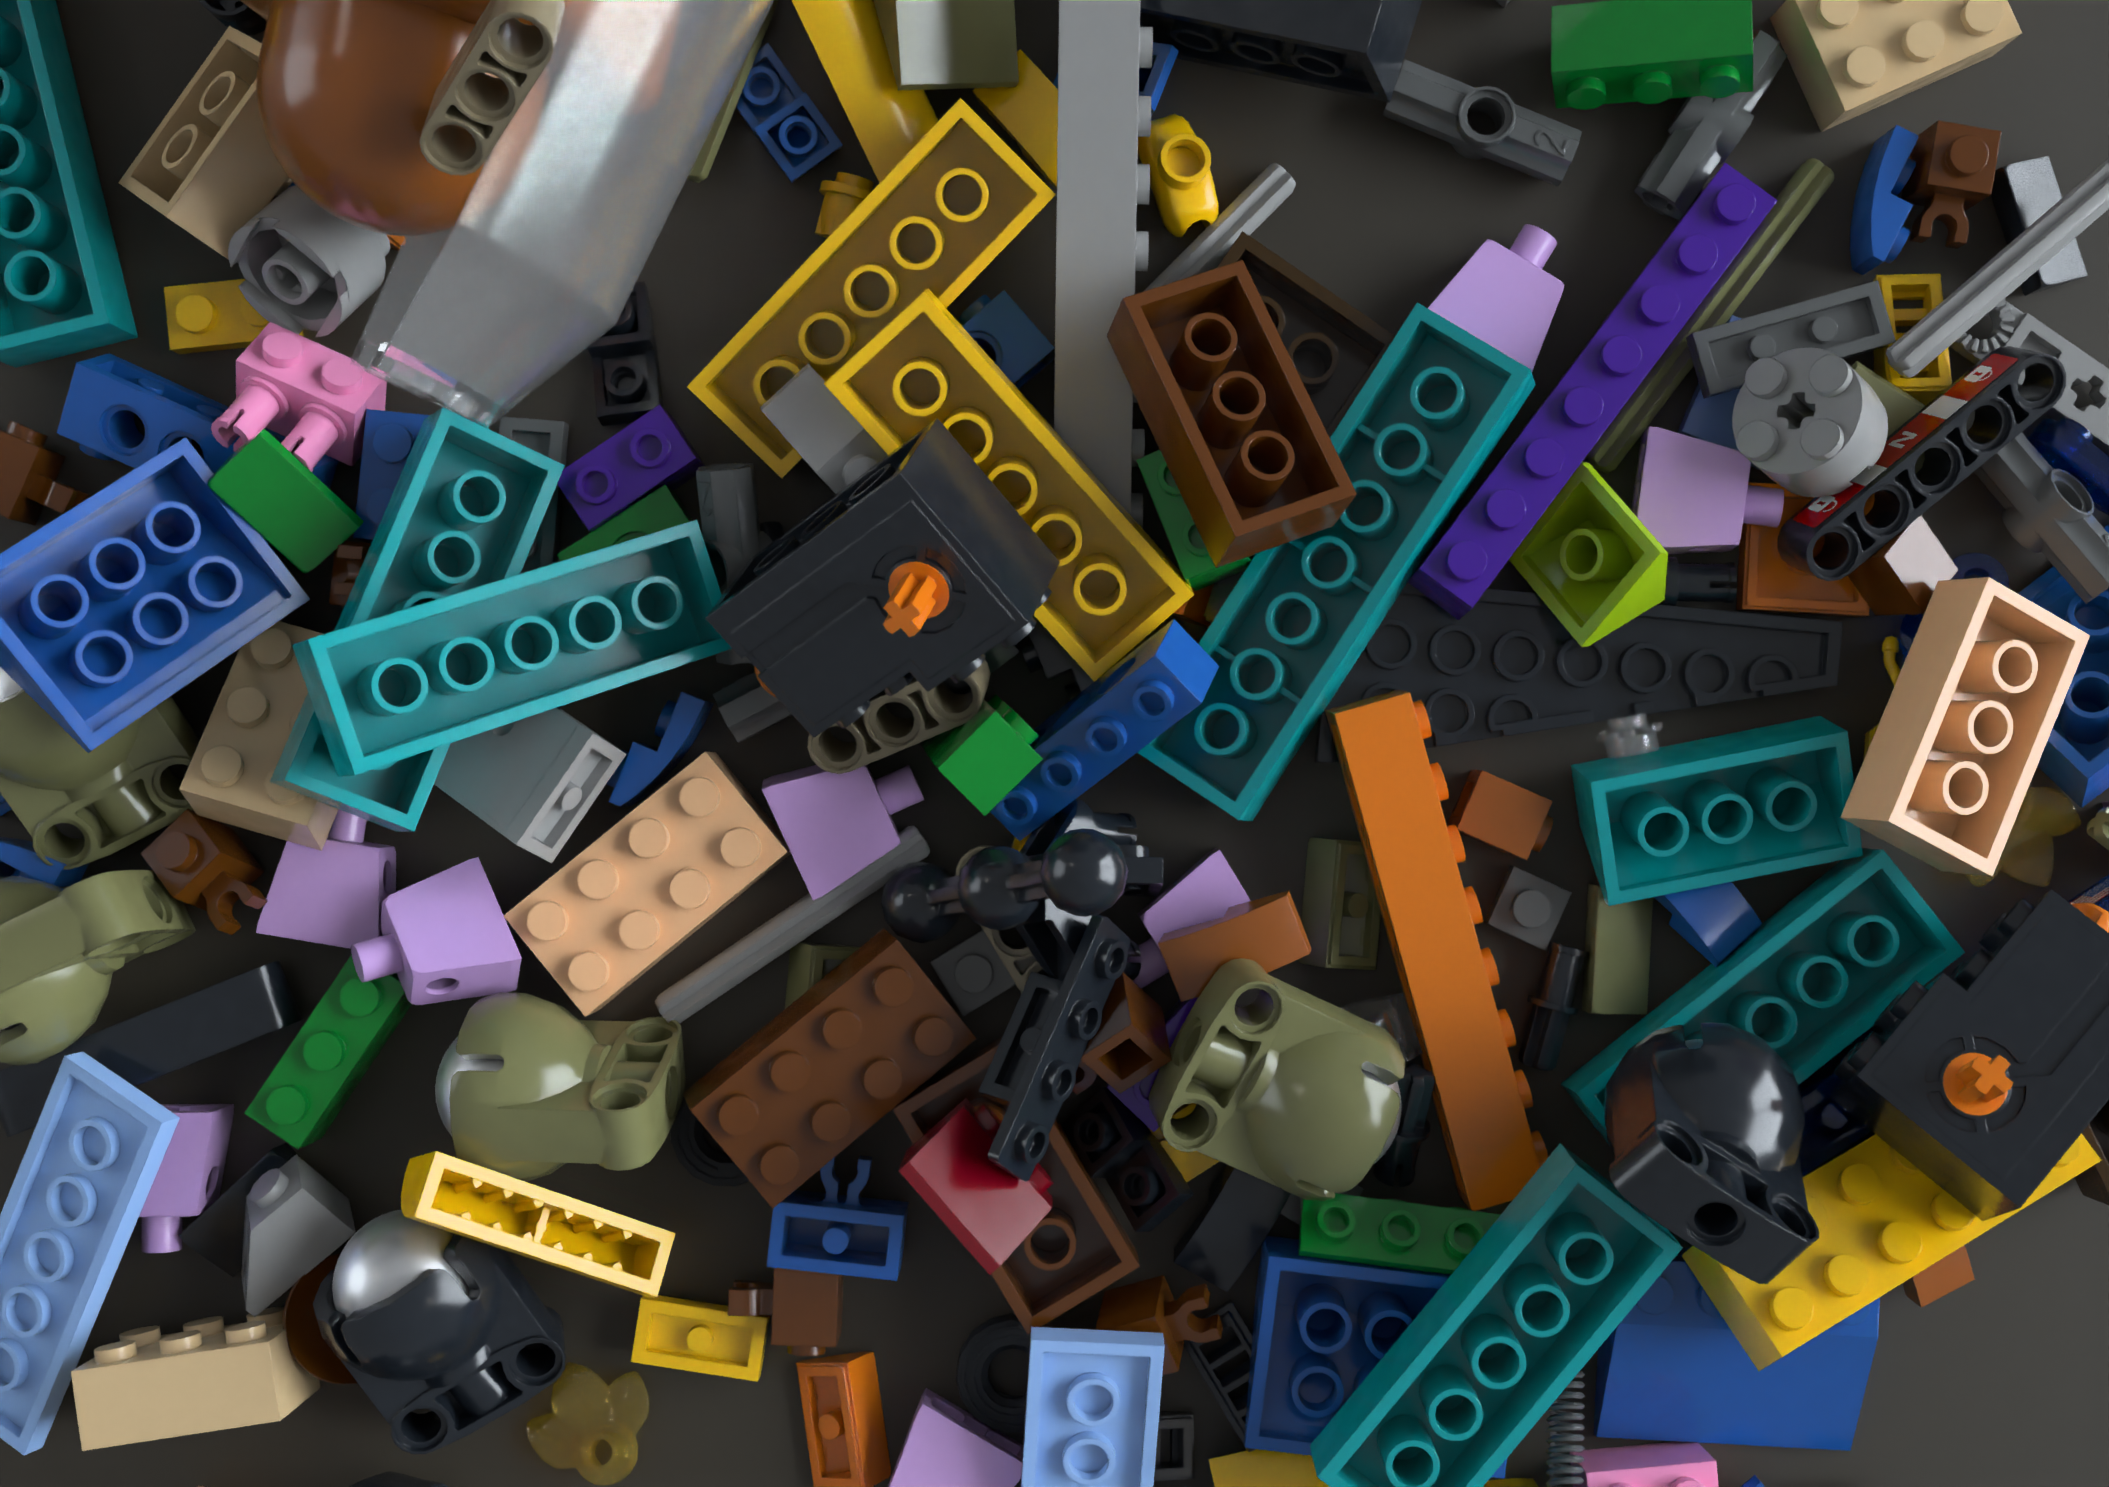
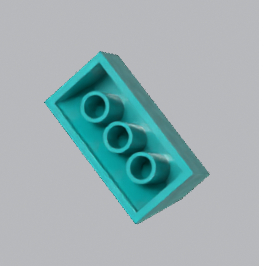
M1822 716L1571 765L1580 828L1605 903L1608 906L1863 856L1860 828L1840 818L1854 785L1848 731Z

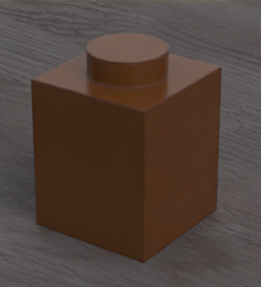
M1921 515L1847 576L1868 603L1875 616L1918 615L1925 613L1937 582L1951 580L1958 571V568Z

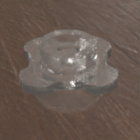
M1646 712L1637 715L1630 714L1628 717L1607 719L1609 730L1599 732V735H1596L1597 742L1605 741L1608 758L1628 757L1659 750L1656 732L1661 731L1663 725L1662 721L1648 723Z

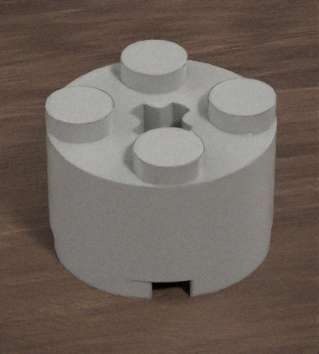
M295 185L284 190L234 233L228 247V258L230 267L238 262L245 281L238 287L245 299L262 317L296 334H300L306 329L318 331L315 337H321L333 332L381 286L385 277V256L390 251V242L386 234L361 229L331 215L313 202Z
M1796 348L1779 353L1773 357L1760 358L1752 363L1746 371L1745 382L1737 395L1732 414V429L1736 446L1741 454L1780 486L1793 494L1805 497L1833 495L1853 485L1850 481L1859 475L1866 466L1871 469L1880 458L1888 435L1886 409L1871 386L1838 355L1819 348Z

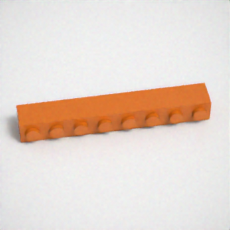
M1395 690L1325 710L1424 1069L1432 1071L1435 1077L1432 1099L1459 1196L1471 1211H1478L1512 1201L1549 1156L1540 1132L1538 1130L1530 1132L1524 1109L1533 1107V1099L1524 1072L1521 1069L1513 1070L1508 1048L1516 1046V1036L1511 1019L1505 1008L1500 1010L1496 1008L1491 986L1500 983L1497 966L1488 947L1480 949L1474 925L1483 922L1480 904L1473 887H1463L1457 863L1466 861L1463 842L1456 825H1446L1440 801L1449 799L1447 783L1439 763H1429L1423 739L1432 736L1427 711L1421 700L1413 702L1410 692Z

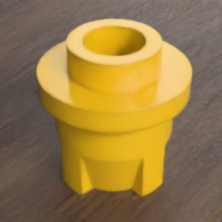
M837 172L835 181H822L819 192L824 195L815 234L828 238L872 192L874 183L861 176L845 172Z

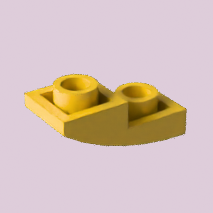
M1020 49L1017 51L1019 82L1016 87L975 88L972 92L980 105L1017 142L1023 155L1057 189L1058 89Z

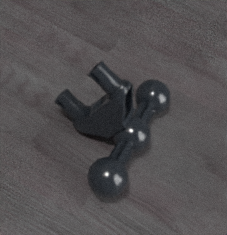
M1075 799L1035 829L1020 851L1007 846L986 847L967 861L960 871V876L952 877L946 869L929 862L908 863L897 870L884 884L881 901L884 919L897 936L918 943L935 941L944 936L959 920V915L967 914L974 923L993 930L1001 931L1015 927L1043 970L1050 977L1063 981L1091 916L1098 915L1112 907L1124 892L1128 868L1123 852L1118 845H1135L1137 834L1118 832L1119 828H1137L1135 818L1128 813L1093 812L1084 801ZM1131 941L1128 957H1140L1139 946L1134 941ZM1127 962L1123 972L1133 981L1140 973L1141 963Z

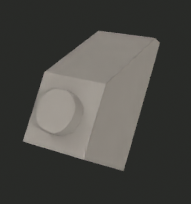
M808 363L766 401L760 409L814 472L837 494L888 456V454L824 385L825 381Z
M297 1154L279 1169L274 1168L264 1173L255 1182L250 1193L246 1196L241 1276L245 1308L254 1317L356 1233L349 1199Z

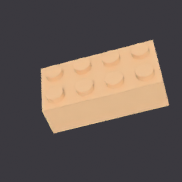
M1989 577L1938 581L1840 818L1940 871L1992 877L2090 635Z
M705 751L507 912L504 918L586 1017L603 1008L788 857L791 852L781 831L716 752Z

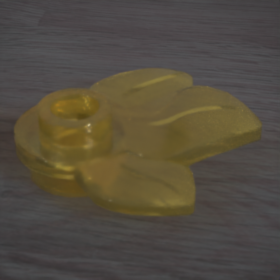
M2029 787L1993 876L1964 874L1965 877L1974 886L1982 887L2002 870L2015 880L2040 887L2049 885L2054 866L2052 836L2066 834L2081 825L2079 815L2069 798L2052 787Z
M573 1362L565 1363L564 1371L560 1378L554 1382L552 1388L551 1405L554 1413L541 1415L528 1421L526 1425L528 1439L541 1459L554 1468H577L583 1478L596 1485L618 1483L631 1473L637 1461L638 1444L635 1436L649 1414V1396L644 1382L637 1371H630L614 1380L608 1386L591 1369ZM601 1440H606L612 1447V1457L605 1465L600 1463L595 1455L596 1446Z

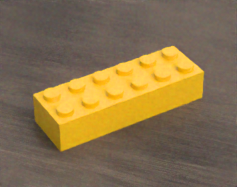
M960 98L689 383L687 388L776 474L783 478L802 457L761 411L760 407L808 363L826 382L927 288L947 308L1056 194Z
M929 288L921 293L824 383L888 455L938 418L1059 560L1060 563L1048 585L1052 593L1035 610L1033 615L1094 682L1194 595L1192 587L1185 581L1182 572Z
M2081 1133L2021 1208L1982 1221L1875 1134L1803 1177L1808 1211L1819 1229V1239L1768 1284H1759L1746 1278L1694 1246L1681 1256L1757 1370L1760 1371L2102 1160Z

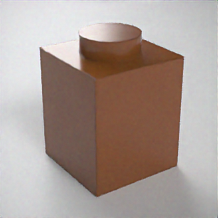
M1470 770L1447 826L1455 824L1459 833L1514 858L1528 860L1531 850L1539 852L1550 834L1553 817L1547 814L1553 801L1486 771Z

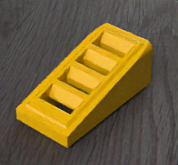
M1940 274L1876 275L1873 281L1878 280L1896 341L1905 333H1896L1895 326H1914L1943 301ZM1893 300H1923V308L1894 309ZM1891 345L1874 350V372L1924 405H1927L1952 384L1948 348L1911 378H1904L1889 365L1886 352Z

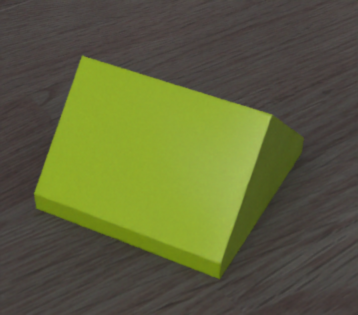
M1582 462L1509 559L1581 647H1589L1665 600L1668 552L1589 462Z

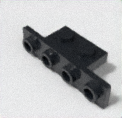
M1091 916L1063 981L1035 972L1030 973L979 1089V1092L991 1101L1008 1106L988 1152V1160L1012 1177L1025 1182L1030 1179L1036 1164L1041 1161L1047 1151L1051 1128L1063 1101L1070 1096L1074 1088L1076 1070L1088 1042L1099 1030L1102 1010L1113 984L1121 976L1127 964L1131 940L1106 916Z

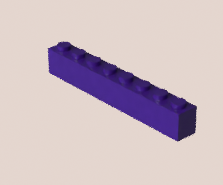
M1726 162L1723 164L1408 581L1410 585L1457 620H1460L1474 607L1776 204L1777 199Z

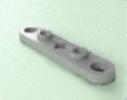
M2005 299L1988 312L1993 324L1992 332L1988 339L1979 341L1978 338L1972 339L1971 334L1967 335L1964 333L1950 345L1952 349L1973 364H1977L1997 348L2006 346L2055 356L2064 366L2066 387L2062 397L2046 414L2109 457V369L2029 313L2024 314ZM2025 369L2019 376L2018 389L2025 379ZM2089 382L2093 386L2089 397L2096 402L2095 406L2090 404L2077 409L2073 405L2077 399V394L2070 389L2071 385L2078 386Z

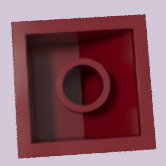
M965 1098L907 1149L898 1171L986 1272L991 1275L1052 1209V1196L1047 1189L1054 1183L1039 1163L1036 1164L1030 1179L1025 1182L1012 1177L988 1160V1152L1002 1121L986 1104L983 1103L978 1109H975Z

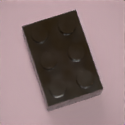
M1242 231L1217 268L1243 260L1330 438L1395 338V335Z

